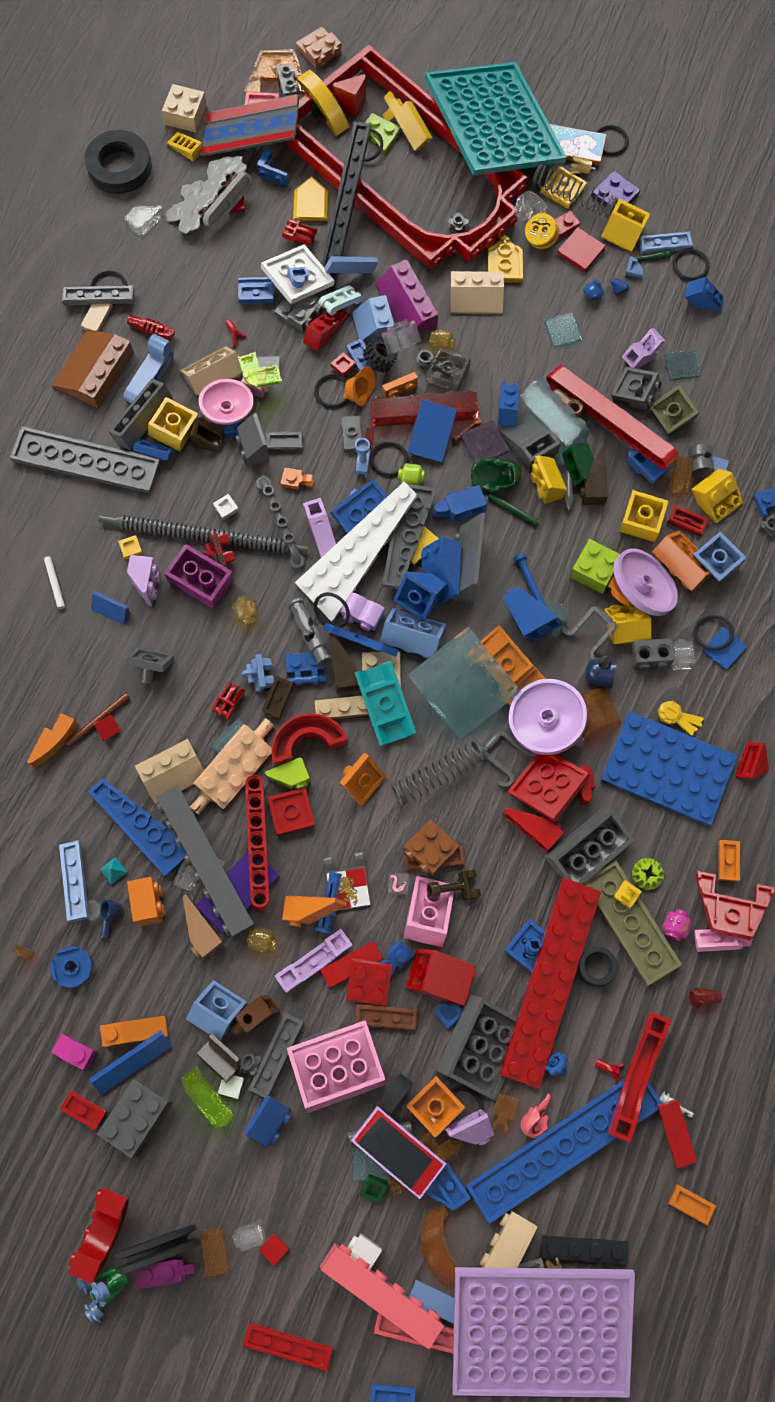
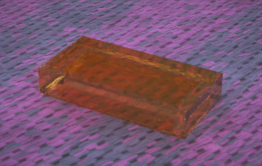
M679 456L674 461L669 493L689 494L694 458Z
M223 1227L201 1231L206 1277L228 1273Z

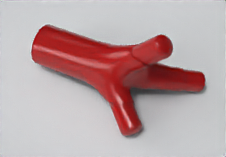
M228 319L225 324L231 332L233 347H236L237 336L245 338L246 335L240 332L233 322Z
M597 1059L595 1067L611 1074L618 1083L622 1081L618 1074H620L619 1069L624 1067L623 1063L614 1065Z

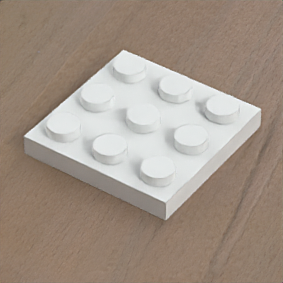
M305 245L261 263V269L290 304L334 285L335 280L329 273L325 272L324 267ZM304 267L309 270V278L305 281L303 287L296 288L292 286L287 275L288 269Z

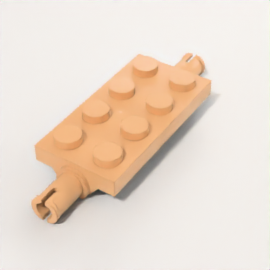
M265 718L255 731H252L244 724L193 784L200 789V796L190 805V808L199 815L205 806L212 801L221 809H224L245 785L247 777L253 775L271 754L272 748L263 739L274 727L272 723L270 724L269 720Z

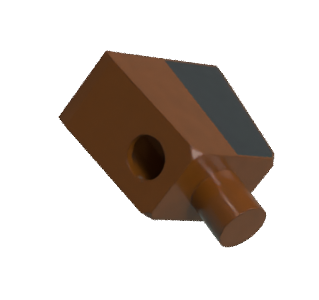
M269 995L259 996L235 1016L238 1021L230 1028L237 1037L244 1031L246 1033L253 1032L280 1011Z

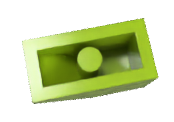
M301 757L265 771L269 781L292 790L306 788L311 783Z

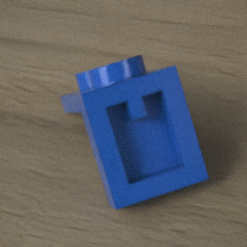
M265 149L257 163L258 176L288 187L290 184L289 174L273 168L274 159L272 158V151Z

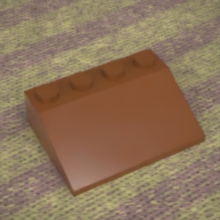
M87 330L51 386L99 408L134 353L130 341L116 334Z

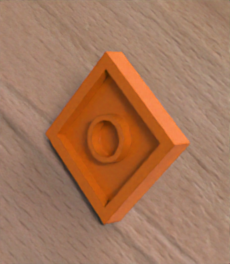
M363 753L353 767L350 765L345 767L343 771L345 776L340 781V784L357 804L363 806L386 778V775L369 755Z

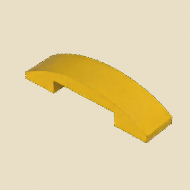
M308 70L296 78L304 92L311 95L326 117V124L335 137L349 129L348 122L336 99L314 72Z

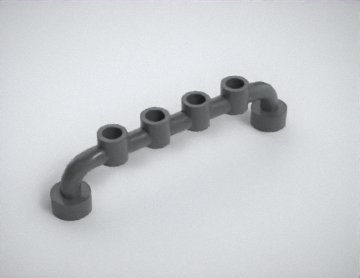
M261 476L256 480L257 489L263 492L265 499L269 501L271 513L275 515L277 527L284 536V544L289 547L292 555L290 566L294 570H301L305 566L304 557L297 550L295 536L288 529V520L281 513V504L275 499V492L273 486H271L270 479L266 476Z

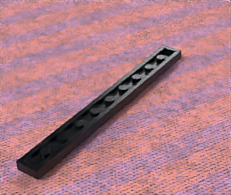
M354 122L322 259L321 265L324 268L331 256H343L372 129L370 123ZM329 273L335 280L334 285L324 290L335 291L338 273Z

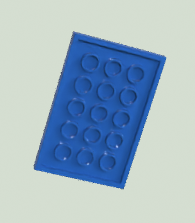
M628 711L600 781L710 827L738 755Z

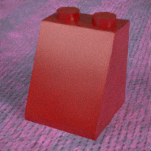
M417 949L405 988L453 1004L465 1005L469 998L471 982L475 978L476 966L436 950Z

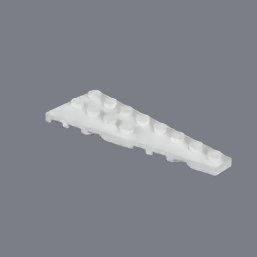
M403 482L295 582L296 585L313 603L317 596L325 592L337 594L346 602L350 593H354L356 586L362 577L364 578L378 557L382 547L388 542L392 532L398 527V523L417 498V494ZM325 596L319 600L317 607L333 623L343 608V604L334 597Z

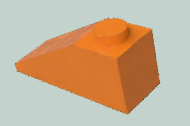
M286 896L282 920L290 922L289 925L293 927H301L302 924H312L345 907L347 902L337 898Z
M166 1016L101 1025L102 1047L110 1048L142 1042L160 1030L168 1037Z

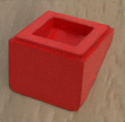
M112 714L94 722L102 741L120 732Z

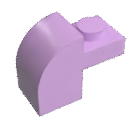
M652 328L640 342L631 344L622 358L631 368H640L658 354L657 351L665 340L655 328Z

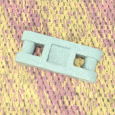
M348 285L321 297L318 304L322 308H326L330 315H334L337 310L354 303L359 304L363 296L358 292L356 293L354 288Z

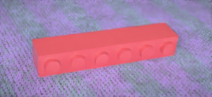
M334 1243L320 1265L321 1271L419 1343L430 1349L444 1327L440 1320L441 1316L431 1308L429 1312L422 1307L423 1303L415 1296L411 1298L404 1294L406 1290L397 1283L391 1285L386 1281L388 1277L381 1271H372L368 1268L370 1264L362 1257H359L357 1260L351 1255L352 1250L344 1244L338 1246Z

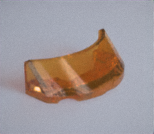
M442 1203L424 1215L421 1226V1248L424 1259L428 1263L433 1275L446 1287L455 1291V1267L459 1266L450 1255L443 1234L445 1229L444 1219L448 1212Z

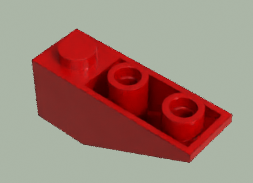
M343 308L337 310L334 315H330L326 311L307 325L303 343L316 351L320 350L330 341L349 317V313L344 311Z

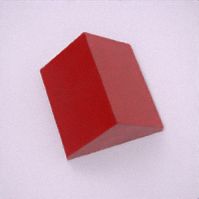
M365 74L333 83V96L342 112L354 118H357L366 102Z

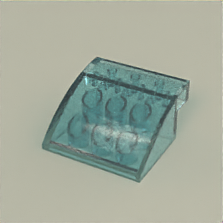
M470 627L464 629L408 674V677L460 739L521 693L518 686Z

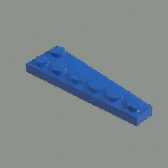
M102 778L88 791L165 877L186 860L184 855L187 852L184 847L180 848L175 840L177 835Z

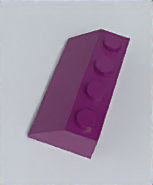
M407 259L392 265L375 285L381 296L386 295L390 311L405 338L409 339L438 326V313Z

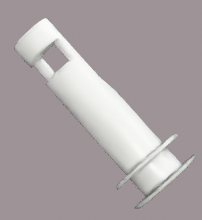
M665 1091L660 1097L662 1103L674 1100L669 1097V1093L665 1095ZM681 1107L682 1114L686 1112L687 1116L692 1118L694 1113Z

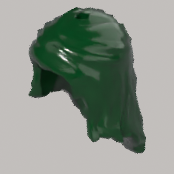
M495 457L478 458L477 462H474L471 467L472 485H479L483 492L489 491L491 494L501 489L517 486L521 480V468L513 460Z

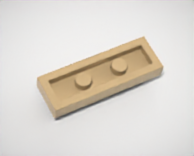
M363 696L315 701L316 714H321L331 719L369 716Z

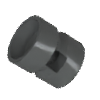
M698 444L689 448L688 456L691 462V476L703 478L711 475L715 471L714 461L712 460V447L708 444Z

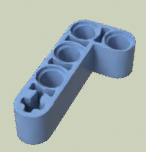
M156 334L150 337L147 345L149 354L126 388L123 395L124 401L132 403L151 379L160 381L174 357L171 341Z

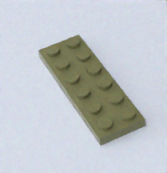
M614 861L599 870L584 885L601 891L597 907L646 986L680 967L682 963L640 897L637 898L630 909L613 898L624 880L630 883L618 862Z

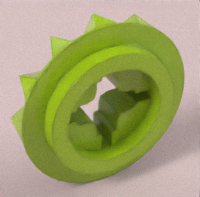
M644 858L634 865L632 877L640 888L652 890L657 888L664 880V871L661 864L655 861V859ZM651 867V873L654 874V877L650 876L645 881L646 874L643 873V870L647 871Z

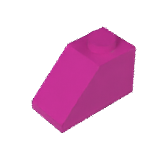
M61 1033L52 1053L64 1061L88 1071L98 1051Z

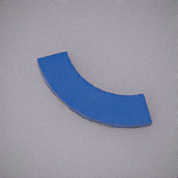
M325 623L323 630L396 657L398 654V649L329 623Z

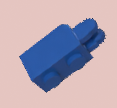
M502 381L497 425L516 426L519 398L518 382L507 385V381Z
M469 486L460 492H450L445 496L444 501L434 505L433 516L436 519L449 516L450 520L456 522L486 512L487 503L480 486Z

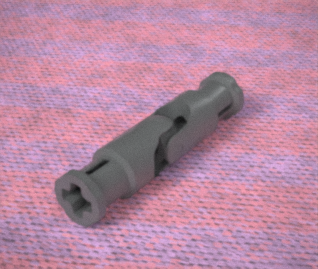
M298 598L290 601L287 607L292 611L294 621L297 627L301 629L305 643L317 661V667L322 668L330 665L333 658L331 655H328L326 645L315 627L310 613L303 606V600Z

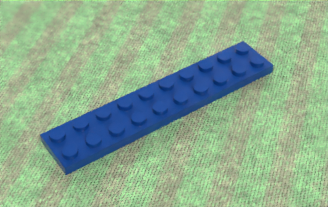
M625 1079L466 1184L467 1189L489 1224L616 1139L606 1133ZM649 1082L645 1089L637 1124L657 1111V1105L662 1104Z

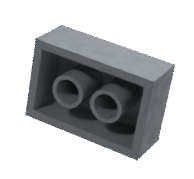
M133 1079L97 1135L128 1157L136 1158L171 1104V1101L140 1080Z

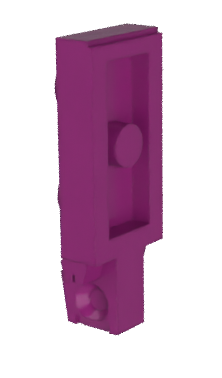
M178 1258L156 1262L136 1269V1288L138 1290L184 1281L185 1275L196 1272L195 1263L184 1264L183 1259L179 1260Z

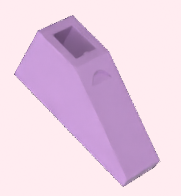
M318 498L303 503V508L319 555L322 558L336 545L322 500Z

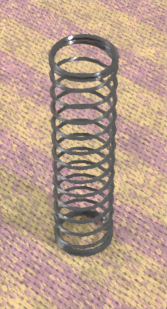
M541 163L534 174L532 184L535 186L539 183V188L545 185L546 191L551 188V193L553 194L557 190V196L563 193V199L569 196V201H573L574 198L570 200L577 179L574 180L571 190L564 197L565 189L571 178L569 176L563 191L558 195L559 187L565 174H562L557 188L552 192L553 184L559 171L556 172L551 185L546 189L547 181L553 169H550L546 181L540 186L541 178L547 167ZM581 182L574 196L575 204H578L581 201V207H584L587 204V210L593 207L594 213L597 212V210L599 209V215H602L605 212V218L609 219L618 202V197H614V199L612 200V195L606 208L600 214L601 207L607 195V192L604 194V197L598 208L594 211L595 204L601 190L598 191L596 199L594 200L590 208H588L589 201L594 192L595 187H593L590 196L585 202V204L582 205L584 195L589 186L587 184L582 197L576 203L578 192L583 184V182Z
M474 738V740L471 741V745L468 743L465 744V749L459 747L458 753L453 750L452 757L449 754H446L445 760L443 758H439V764L433 761L432 768L429 765H426V772L423 769H419V775L413 772V780L409 776H406L405 778L406 783L403 780H399L400 788L395 783L391 784L392 790L402 806L406 805V802L409 804V801L407 800L402 789L401 782L406 786V788L412 795L413 799L415 800V797L408 784L407 778L410 779V781L416 787L420 796H422V793L420 792L416 784L414 774L419 778L425 790L429 793V790L422 779L420 770L427 776L434 789L435 785L433 784L429 776L427 767L431 769V771L436 776L439 784L442 785V782L435 771L434 763L442 771L446 781H449L448 777L443 771L440 759L447 765L451 775L454 778L455 775L449 766L447 756L450 757V759L454 762L458 772L462 774L459 766L455 761L453 752H455L459 756L467 771L468 767L465 761L462 759L460 749H462L466 753L470 763L473 767H475L472 758L468 754L466 745H468L474 751V754L479 763H482V761L485 760L487 761V755L481 743Z

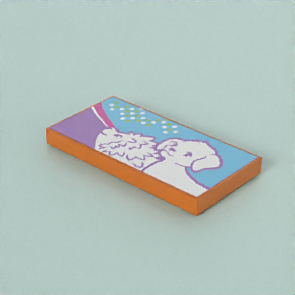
M549 124L567 156L566 160L574 161V155L583 160L592 161L593 165L600 166L607 134Z

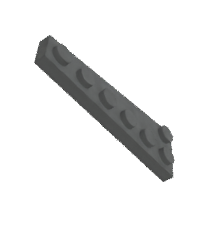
M407 484L417 494V498L398 523L396 530L391 534L382 587L398 589L404 574L408 572L437 488Z

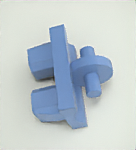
M256 654L255 658L251 660V664H246L247 670L242 671V677L248 678V683H254L255 693H261L263 689L271 688L274 682L273 676H264V671H270L272 668L271 659L262 658L261 654Z

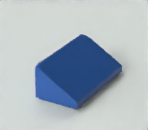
M96 591L93 592L91 605L93 611L121 624L126 622L130 615L126 605Z

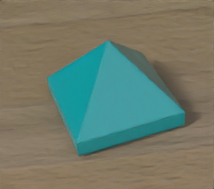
M116 857L99 869L111 885L127 874V871Z

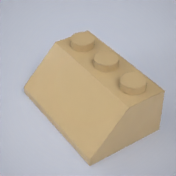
M451 271L450 314H503L504 272Z
M226 346L180 370L191 390L197 396L211 382L220 379H236L241 376L240 373L245 371L236 351Z
M188 739L135 765L155 805L159 803L157 796L177 785L181 791L193 786V783L204 771Z
M511 1210L509 1214L505 1213L500 1222L502 1228L499 1234L495 1232L491 1239L490 1245H492L489 1254L485 1252L480 1261L482 1268H518L537 1226Z

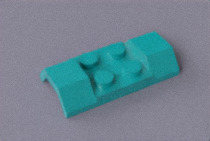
M390 660L379 666L355 672L379 745L389 744L416 734L392 661Z

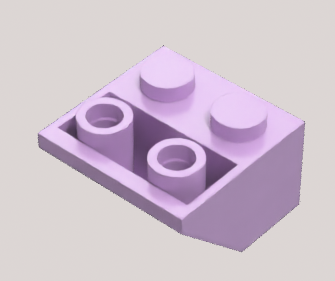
M130 555L127 569L128 576L148 606H152L153 600L157 598L156 584L160 582L161 578L158 565L155 564L153 557Z

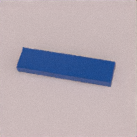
M160 1030L92 1076L90 1081L102 1095L167 1051L172 1045Z

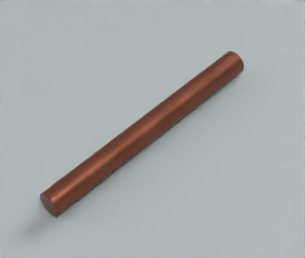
M126 693L121 695L65 741V743L72 747L95 728L94 722L112 714L130 699Z

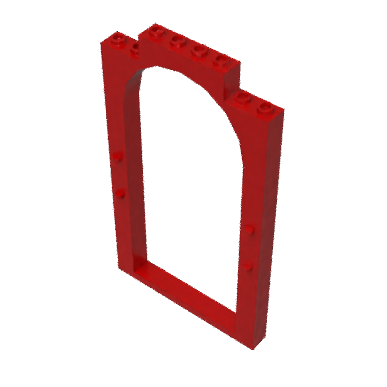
M369 44L323 81L333 94V83L350 79L362 70L387 92H392L395 99H400L403 104L406 101L412 102L423 122L462 154L436 101ZM309 93L299 100L297 122L312 111L311 103L314 100ZM297 124L295 139L283 141V143L338 190L344 163ZM518 169L484 174L494 187L497 199L495 209L481 225L468 232L452 235L428 232L412 223L361 178L354 205L425 267L431 270L433 267L440 265L442 260L446 256H450L454 250L470 262L473 258H477L485 248H489L497 237L500 238L509 227H513L518 220V209L510 203L514 197L525 191L527 177Z

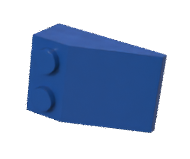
M443 536L424 547L421 552L424 573H431L447 583L437 605L458 596L460 585L462 542Z

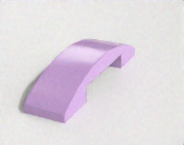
M339 929L319 946L295 963L287 966L274 977L287 993L339 957L352 946V943L342 929Z

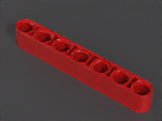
M250 775L245 782L250 902L254 911L263 912L269 904L263 780L258 775ZM252 783H256L259 785V787L257 789H252L249 787V785ZM252 802H258L260 806L257 808H253L250 806V804ZM257 820L261 825L254 827L251 825V822ZM259 839L262 841V844L255 846L251 842ZM256 858L262 859L263 863L261 865H255L252 861ZM259 877L264 880V883L257 885L253 881ZM257 897H262L265 899V903L258 905L254 900Z

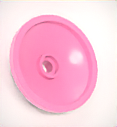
M220 379L211 382L202 390L199 396V407L202 414L214 423L222 425L234 424L242 421L250 414L253 408V395L250 389L240 381Z

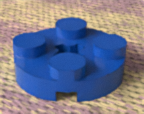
M75 946L65 947L52 960L50 967L51 975L61 986L77 988L91 978L93 970L92 959L83 949ZM70 962H73L75 965L77 964V968L73 973L67 970Z

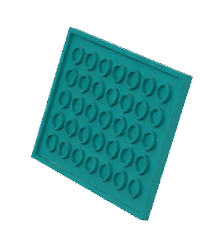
M516 62L425 72L424 79L473 176L538 167L541 163L545 166L566 162L567 156Z

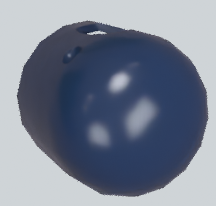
M598 659L591 660L585 670L587 683L595 687L612 688L617 661L610 660L606 668H600Z

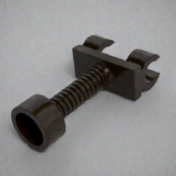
M476 870L458 873V883L439 885L438 882H429L427 884L429 898H439L440 893L457 890L462 891L463 900L479 898L481 896L480 889L470 890L468 880L477 877Z

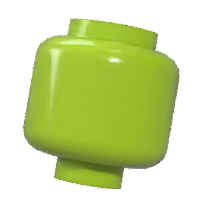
M406 463L403 469L399 468L398 479L401 480V483L405 482L406 484L420 486L423 485L425 471L422 470L420 465Z

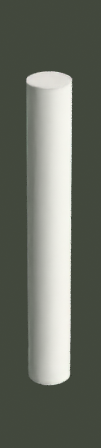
M48 556L44 558L57 607L58 609H63L65 604L52 559Z

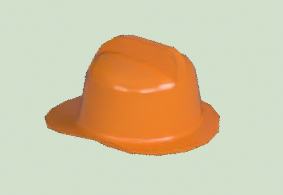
M365 366L355 377L348 379L345 384L343 397L355 402L359 406H363L375 388L376 375L371 367Z

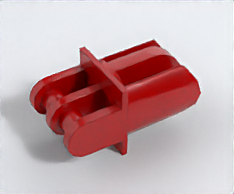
M288 220L282 237L293 241L294 244L297 241L312 246L318 230L300 224V220L298 222Z
M229 681L220 697L217 696L211 712H217L219 716L223 715L226 717V720H229L233 712L236 711L235 707L244 694L245 689H239V686L236 684L232 686V682Z
M583 765L579 768L588 772L590 778L579 791V800L582 805H587L592 798V791H594L596 785H594L592 769L587 765Z

